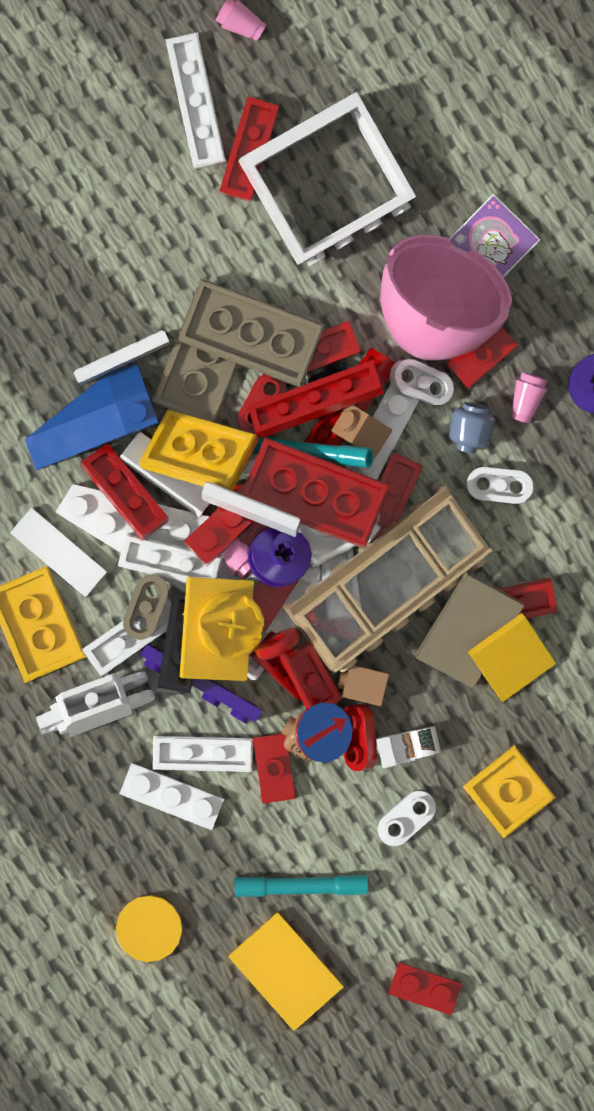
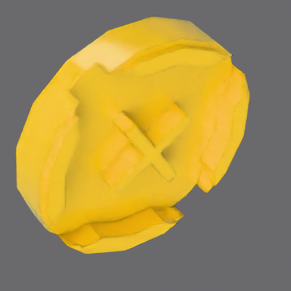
M222 592L210 598L202 607L198 617V634L202 644L211 654L224 659H240L250 654L260 644L264 617L260 607L251 597L238 592Z
M154 895L139 896L127 903L118 916L116 924L118 942L124 952L136 960L144 962L159 961L170 955L179 944L182 933L181 916L175 907L163 897Z

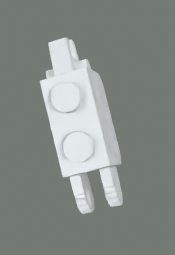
M142 671L119 678L118 674H111L60 693L55 697L57 703L50 706L51 711L36 717L41 734L45 735L59 730L60 734L69 733L70 737L133 714L132 709L150 703L155 699L152 690H145L128 697L125 694V691L148 681L146 672Z

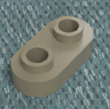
M156 575L144 576L135 586L123 619L124 630L131 638L137 640L146 639L157 628L169 595L168 585L161 577ZM150 585L158 588V595L155 598H149L146 595V589ZM139 616L144 617L147 621L146 627L141 630L137 629L134 625L135 619Z

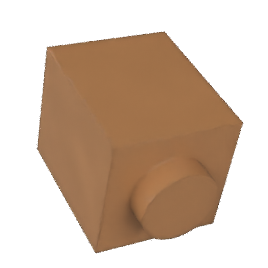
M351 405L344 409L331 431L354 446L372 448L374 458H376L393 430L354 405Z
M353 665L350 669L340 673L337 688L343 690L342 697L381 706L389 674Z

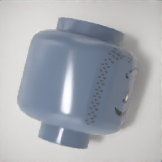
M464 402L463 406L454 410L448 436L453 442L458 444V450L476 453L477 448H485L490 444L495 417L489 413V407L478 403Z

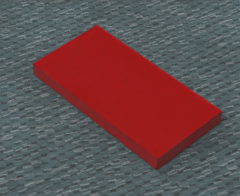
M265 437L241 495L296 516L300 519V524L365 549L389 492L390 485Z

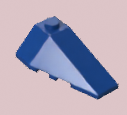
M135 363L104 375L24 440L36 470L99 448L107 443L110 444L156 427L160 423L139 366Z

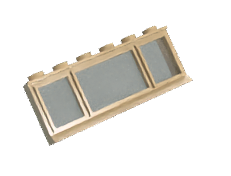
M436 487L433 490L436 494L424 503L419 502L411 507L409 515L400 522H393L385 527V533L374 542L368 543L365 549L359 547L357 549L359 553L348 562H341L331 569L333 573L322 582L313 583L305 589L306 594L293 604L287 602L282 606L308 643L313 646L328 670L336 673L339 670L340 672H345L357 662L355 657L364 650L370 652L377 648L383 642L382 636L391 629L395 632L404 627L409 622V615L417 609L419 612L427 609L435 602L434 596L443 589L445 591L451 590L458 585L461 580L460 576L467 570L474 571L486 563L487 559L485 556L493 550L488 547L451 495L448 487Z

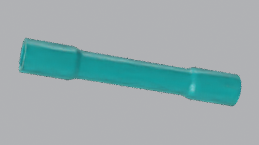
M266 437L323 460L340 463L341 465L370 468L374 461V451L368 447L335 446ZM258 438V443L252 455H258L264 438Z
M367 875L307 878L235 877V897H264L266 895L289 894L368 895Z

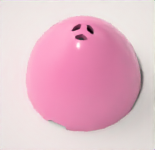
M415 235L405 238L393 246L384 266L380 292V302L385 323L395 342L407 353L423 360L452 359L474 351L502 327L508 318L509 308L512 303L508 284L502 274L489 260L474 249L466 252L451 245V239L434 235Z

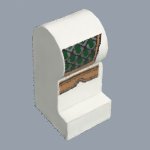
M435 726L376 738L382 768L396 766L397 764L414 761L416 758L441 752Z

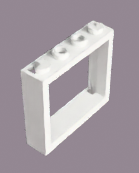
M357 92L244 155L239 160L241 167L297 265L304 261L307 262L308 266L326 257L323 250L332 245H335L337 250L354 241L351 234L363 228L365 234L383 224L380 220L382 216L391 212L396 217L411 208L408 201L416 197ZM351 113L397 197L303 250L256 166Z

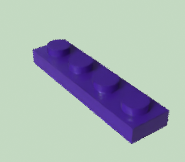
M146 644L140 655L146 659L144 665L157 673L160 672L163 651L151 644ZM193 679L192 686L204 692L201 696L202 699L216 707H219L220 703L232 708L230 715L246 724L250 719L256 722L263 711L259 706L211 679Z

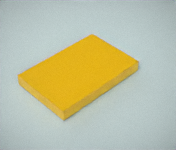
M167 409L139 463L143 469L204 487L206 482H211L233 491L258 443V438L256 434Z
M48 566L0 585V625L25 683L86 657Z
M187 577L180 665L181 678L247 681L249 654L240 659H224L211 654L202 644L199 637L198 617L202 607L210 598L222 592H238L253 599V580Z
M278 911L228 955L231 961L293 1031L344 987Z

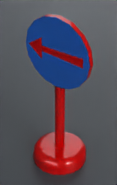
M296 628L282 630L260 642L254 651L262 660L280 657L306 707V710L301 714L296 724L295 737L299 749L306 757L315 762H331L342 756L349 747L352 739L350 719L342 708L333 703H317L313 705L287 654V651L299 642V633Z

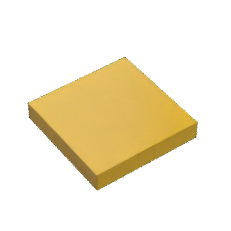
M522 613L468 651V654L502 702L556 664Z
M515 745L463 785V788L503 838H506L556 798Z

